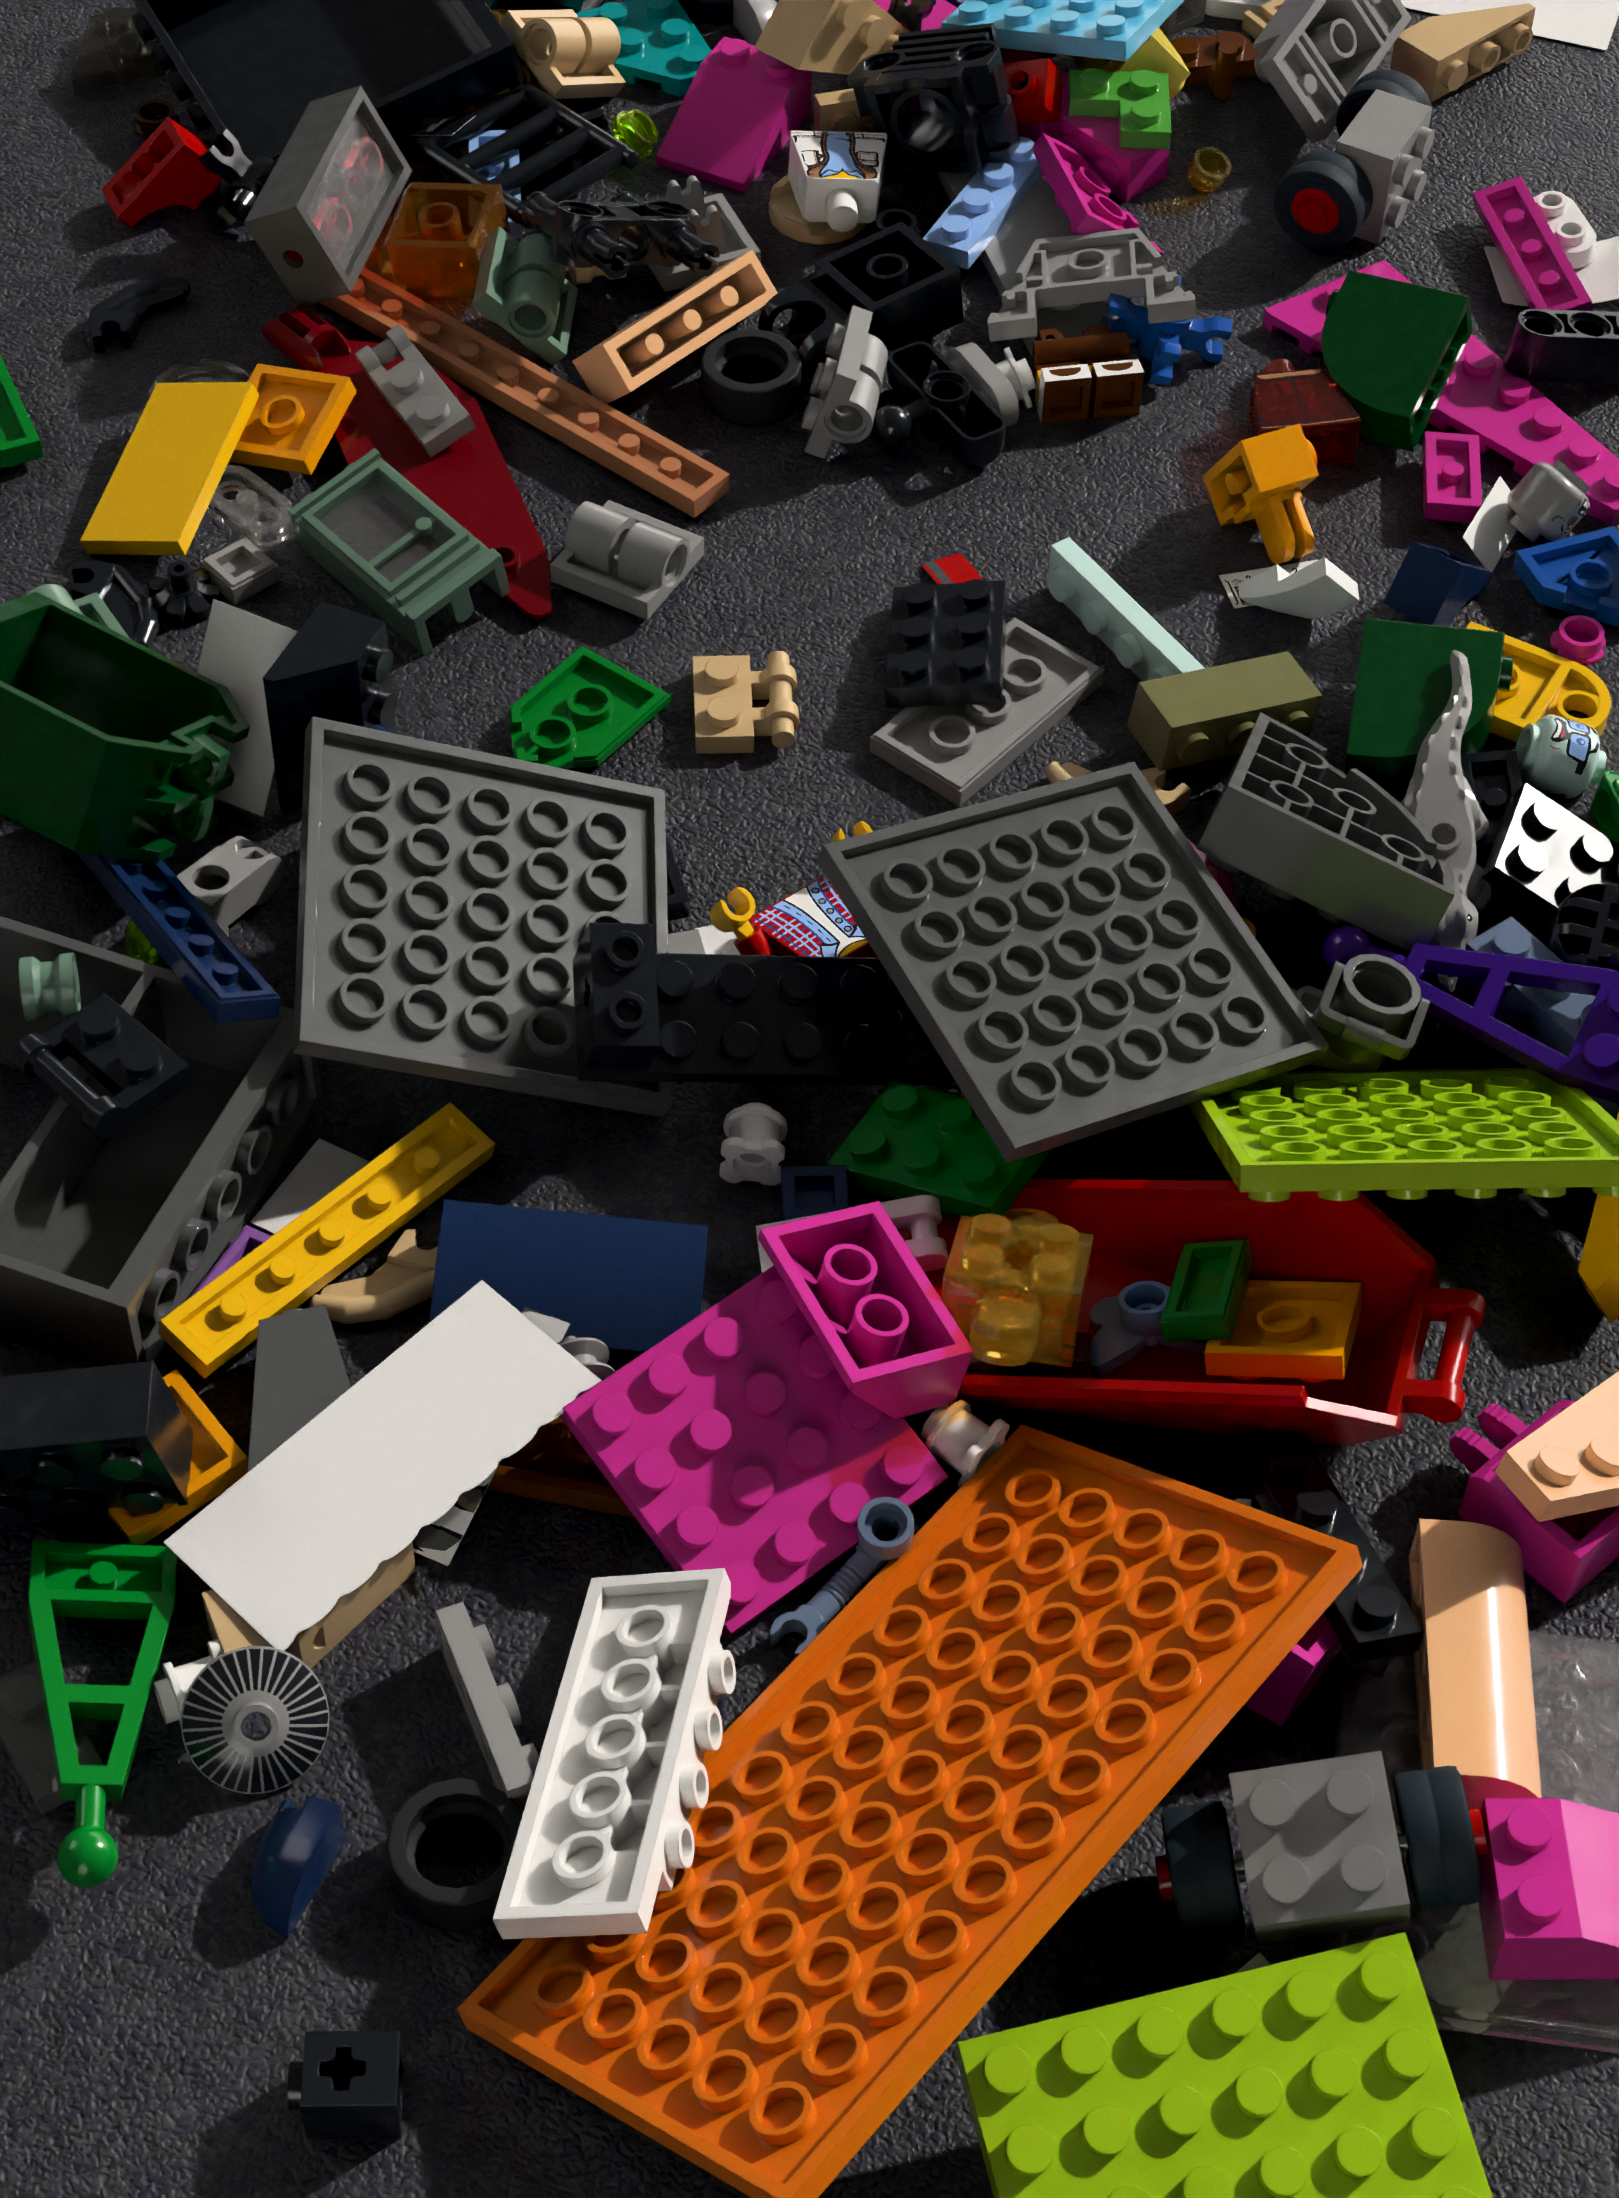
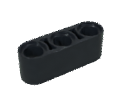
M1551 309L1524 310L1520 312L1503 359V365L1512 375L1530 381L1619 384V312Z

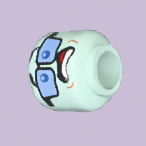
M1549 714L1540 718L1535 724H1527L1521 731L1515 745L1523 783H1528L1539 791L1570 799L1576 797L1589 784H1597L1606 765V753L1600 750V740L1597 731L1589 725Z

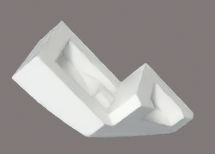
M1325 557L1291 575L1275 564L1238 584L1239 598L1245 602L1273 611L1309 619L1331 614L1359 601L1358 584Z

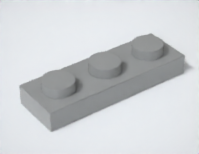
M464 1602L436 1610L440 1649L493 1784L496 1788L505 1792L508 1798H512L523 1813L539 1755L533 1743L523 1746L520 1744L514 1729L515 1726L522 1723L520 1711L509 1683L497 1686L490 1668L497 1666L498 1663L488 1629L485 1624L473 1627Z

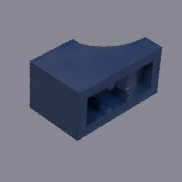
M1413 541L1383 604L1399 611L1395 621L1450 627L1461 608L1475 595L1484 593L1493 572L1448 550Z

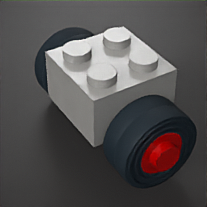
M1381 69L1364 75L1354 84L1338 108L1336 126L1340 138L1336 142L1335 152L1317 150L1305 154L1292 165L1277 186L1274 196L1275 213L1280 225L1291 238L1308 248L1326 251L1345 245L1353 237L1379 245L1391 227L1398 228L1400 226L1408 203L1411 200L1418 201L1423 192L1427 173L1421 171L1422 163L1430 152L1435 136V131L1431 129L1433 107L1427 93L1418 82L1402 72Z
M1382 1751L1229 1773L1241 1850L1234 1851L1236 1860L1234 1859L1226 1808L1223 1807L1222 1801L1202 1802L1193 1806L1182 1805L1162 1810L1163 1816H1161L1166 1855L1155 1856L1159 1890L1162 1902L1174 1901L1181 1939H1183L1186 1945L1203 1944L1213 1940H1231L1245 1936L1244 1930L1246 1927L1237 1875L1239 1876L1240 1883L1247 1882L1258 1944L1409 1922L1410 1902L1402 1859L1404 1858L1407 1861L1412 1891L1419 1910L1441 1909L1449 1905L1461 1906L1481 1901L1482 1888L1477 1855L1488 1854L1485 1831L1480 1809H1468L1463 1782L1456 1766L1447 1765L1434 1767L1426 1771L1414 1770L1395 1775L1394 1788L1400 1822L1398 1827L1395 1826Z

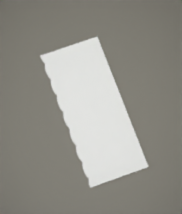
M481 1280L172 1534L164 1543L271 1646L285 1651L299 1632L307 1630L322 1620L336 1605L337 1600L341 1596L347 1595L363 1585L374 1574L382 1561L388 1560L404 1550L414 1540L422 1527L432 1524L445 1515L454 1506L462 1493L470 1491L485 1481L497 1468L499 1461L510 1457L532 1440L539 1427L552 1422L564 1413L562 1409L564 1406L575 1400L579 1393L594 1387L601 1379Z

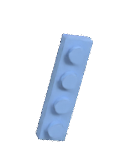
M1021 137V142L1010 160L986 162L981 171L976 172L923 239L955 266L969 269L1041 176L1039 173L1041 166L1031 150L1035 142L1029 138Z

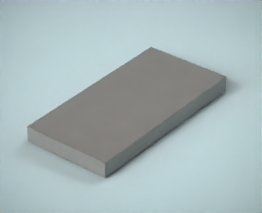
M1014 617L1006 624L1002 701L906 707L870 737V752L960 807L1103 684L1104 669Z

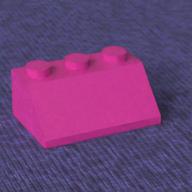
M879 1201L760 1229L758 1240L851 1393L894 1419L955 1403L974 1350Z

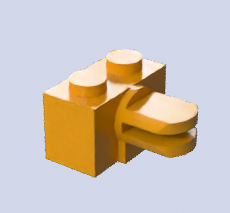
M1300 424L1241 440L1202 476L1220 526L1232 523L1238 524L1255 519L1269 559L1275 564L1291 561L1293 557L1297 559L1311 555L1314 550L1315 537L1301 502L1303 499L1301 490L1319 476L1317 471V455L1312 443L1305 438Z

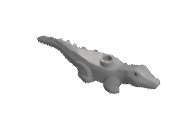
M1453 650L1450 654L1452 673L1450 698L1444 711L1422 742L1413 777L1410 780L1405 797L1400 803L1431 834L1438 844L1432 854L1436 861L1439 859L1448 862L1454 875L1455 896L1428 945L1465 949L1466 943L1476 937L1478 912L1486 908L1487 903L1491 900L1492 890L1490 883L1481 878L1484 870L1476 861V842L1487 833L1489 822L1482 812L1468 781L1463 776L1460 750L1462 736L1472 710V686L1467 657L1462 652Z

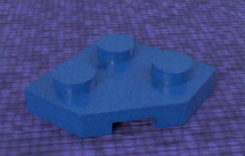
M1614 526L1516 551L1512 568L1538 603L1572 614L1587 616L1612 626H1619V532Z

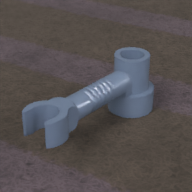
M879 1497L863 1506L858 1516L857 1537L859 1544L856 1546V1552L835 1573V1576H832L831 1581H828L822 1587V1590H819L806 1605L802 1604L795 1612L784 1613L775 1619L770 1629V1646L776 1645L789 1632L801 1633L806 1640L796 1649V1658L826 1627L827 1623L840 1611V1608L849 1601V1598H852L858 1589L862 1587V1584H865L876 1571H880L890 1560L899 1558L909 1550L914 1537V1517L910 1508L904 1502L892 1497Z

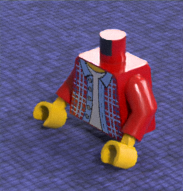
M858 821L853 826L854 836L873 832L864 821ZM841 828L833 835L831 843L845 839ZM826 875L754 916L752 915L756 908L755 900L751 893L742 887H736L727 894L728 902L734 908L736 915L729 910L723 900H719L711 908L710 920L712 925L722 932H734L737 939L733 943L740 955L878 958Z

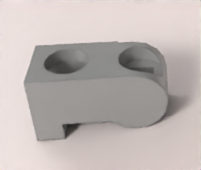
M236 836L223 845H218L176 877L229 937L228 926L254 905L264 904L276 893L283 879L285 867L280 857L267 852L243 836Z

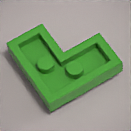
M1101 68L1069 69L1068 116L1118 118L1119 148L1170 150L1172 132L1169 74L1156 73L1151 70L1126 72L1106 71Z

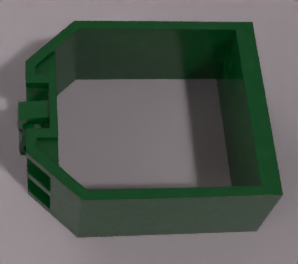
M38 592L0 604V813L76 852L156 863L172 856L176 844L162 837L166 834L194 843L217 833L220 821L213 810V794L231 786L235 777V773L228 763L231 752L227 749L229 743L234 744L247 738L250 730L248 721L229 689Z

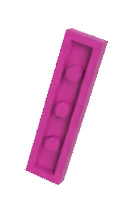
M1521 176L1473 193L1475 210L1530 309L1593 311L1591 298Z

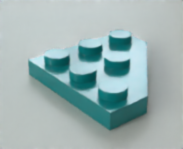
M678 0L609 2L597 8L575 12L578 17H605L616 25L621 38V48L619 56L613 65L626 83L633 85L636 84L639 78L661 83V92L679 97L684 96L701 62L712 51Z

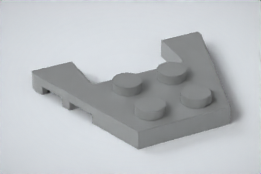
M1139 228L1035 239L1015 272L1016 283L1012 290L1003 292L1001 296V309L998 313H991L987 323L990 342L1037 337V309L1052 307L1055 310L1067 311L1078 307L1081 303L1099 301L1107 303L1110 293L1125 296L1130 300L1134 297H1146L1149 324L1197 319L1195 295L1191 290L1184 292L1179 286V276L1175 271L1168 272L1165 269L1162 255Z

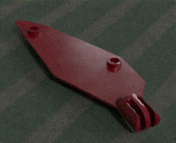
M303 303L298 304L296 308H291L282 313L279 320L277 318L271 319L264 326L263 335L265 340L299 366L300 369L350 377L357 392L334 433L347 466L359 460L372 449L378 450L381 458L487 548H494L501 554L511 591L504 596L506 600L529 618L544 619L548 617L552 612L548 553L477 400L430 364L470 414L476 426V429L431 458L367 377L354 356V353L366 345L372 349L379 343L347 340L340 331L319 317ZM398 357L384 366V368L388 371L402 362L401 358ZM386 498L380 499L415 527V523ZM426 535V536H427L428 538H430L433 542H435L438 546H441V545L438 544L434 539H432L429 535Z

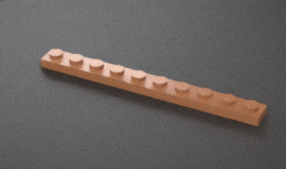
M363 267L351 293L318 302L383 340L387 339L385 333L399 324L426 361L447 377L693 518L697 517L730 491V474L365 267Z

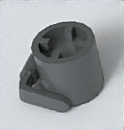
M1361 954L1351 958L1346 965L1335 961L1313 1018L1318 1026V1030L1329 1044V1049L1334 1054L1356 1064L1377 1065L1389 1057L1396 1060H1402L1407 1057L1416 1042L1430 1000L1421 997V988L1416 977L1405 966L1391 958L1378 954ZM1408 1023H1409V1026H1408L1407 1032H1406V1034H1405L1404 1040H1403V1039H1400L1401 1036H1402V1034H1403V1032H1404V1030H1405V1028L1407 1027V1025H1408Z

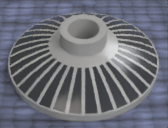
M241 1647L218 1656L208 1663L194 1678L185 1695L182 1706V1738L186 1751L194 1765L213 1783L238 1793H269L292 1784L302 1777L316 1762L328 1736L329 1706L319 1679L299 1658L273 1647ZM260 1712L269 1718L271 1722L270 1728L264 1735L251 1737L242 1730V1721L250 1713Z

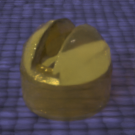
M1202 147L1196 151L1189 163L1188 179L1195 189L1201 192H1213L1226 181L1231 172V162L1226 154L1219 149Z

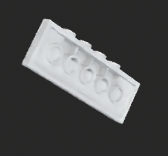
M725 1568L591 1578L492 1919L502 1939L647 1933L657 1891H672L676 1870L689 1868L692 1865L695 1845L693 1831L688 1821L691 1809L704 1808L707 1804L709 1782L703 1760L706 1751L718 1750L721 1746L723 1727L717 1703L719 1695L732 1694L736 1683V1667L733 1655L729 1650H723L720 1643L731 1597V1582Z

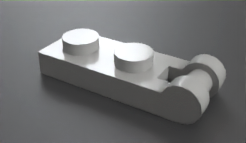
M398 324L385 333L387 339L372 349L366 345L354 353V356L367 377L432 458L476 429V426L470 414L414 346L404 329ZM400 357L402 362L388 371L384 368V366Z

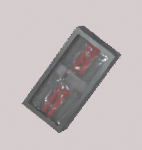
M361 85L310 101L244 221L246 227L297 305L303 303L307 306L351 293L412 172V169Z

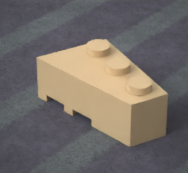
M779 0L754 48L798 70L850 75L862 59L878 52L893 50L892 45L895 41H899V35L910 31L873 0Z

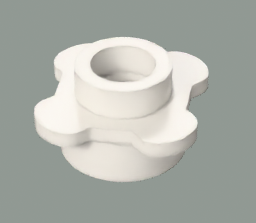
M1007 347L1003 349L1006 360L995 365L1012 384L1018 401L1023 400L1025 407L1029 409L1032 407V402L1028 391L1036 388L1033 374L1026 359L1023 358L1015 361L1010 348Z

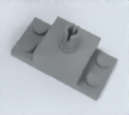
M1285 0L1252 44L1259 55L1254 61L1255 72L1261 81L1272 84L1311 143L1326 139L1336 125L1338 108L1344 97L1361 77L1375 71L1411 20V16L1400 0Z

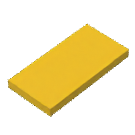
M253 382L156 384L82 535L80 542L87 554L186 555L259 398Z

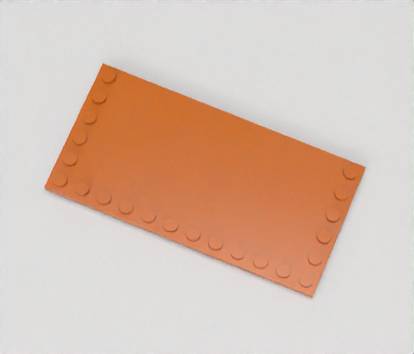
M1021 1424L914 1535L909 1550L899 1558L890 1560L729 1726L722 1735L720 1748L705 1752L703 1765L708 1775V1800L704 1808L691 1809L688 1821L694 1835L695 1850L693 1862L689 1868L676 1870L672 1891H657L647 1933L525 1938L457 2008L464 2025L471 2032L751 2198H818L1362 1569L1363 1565L1357 1545Z

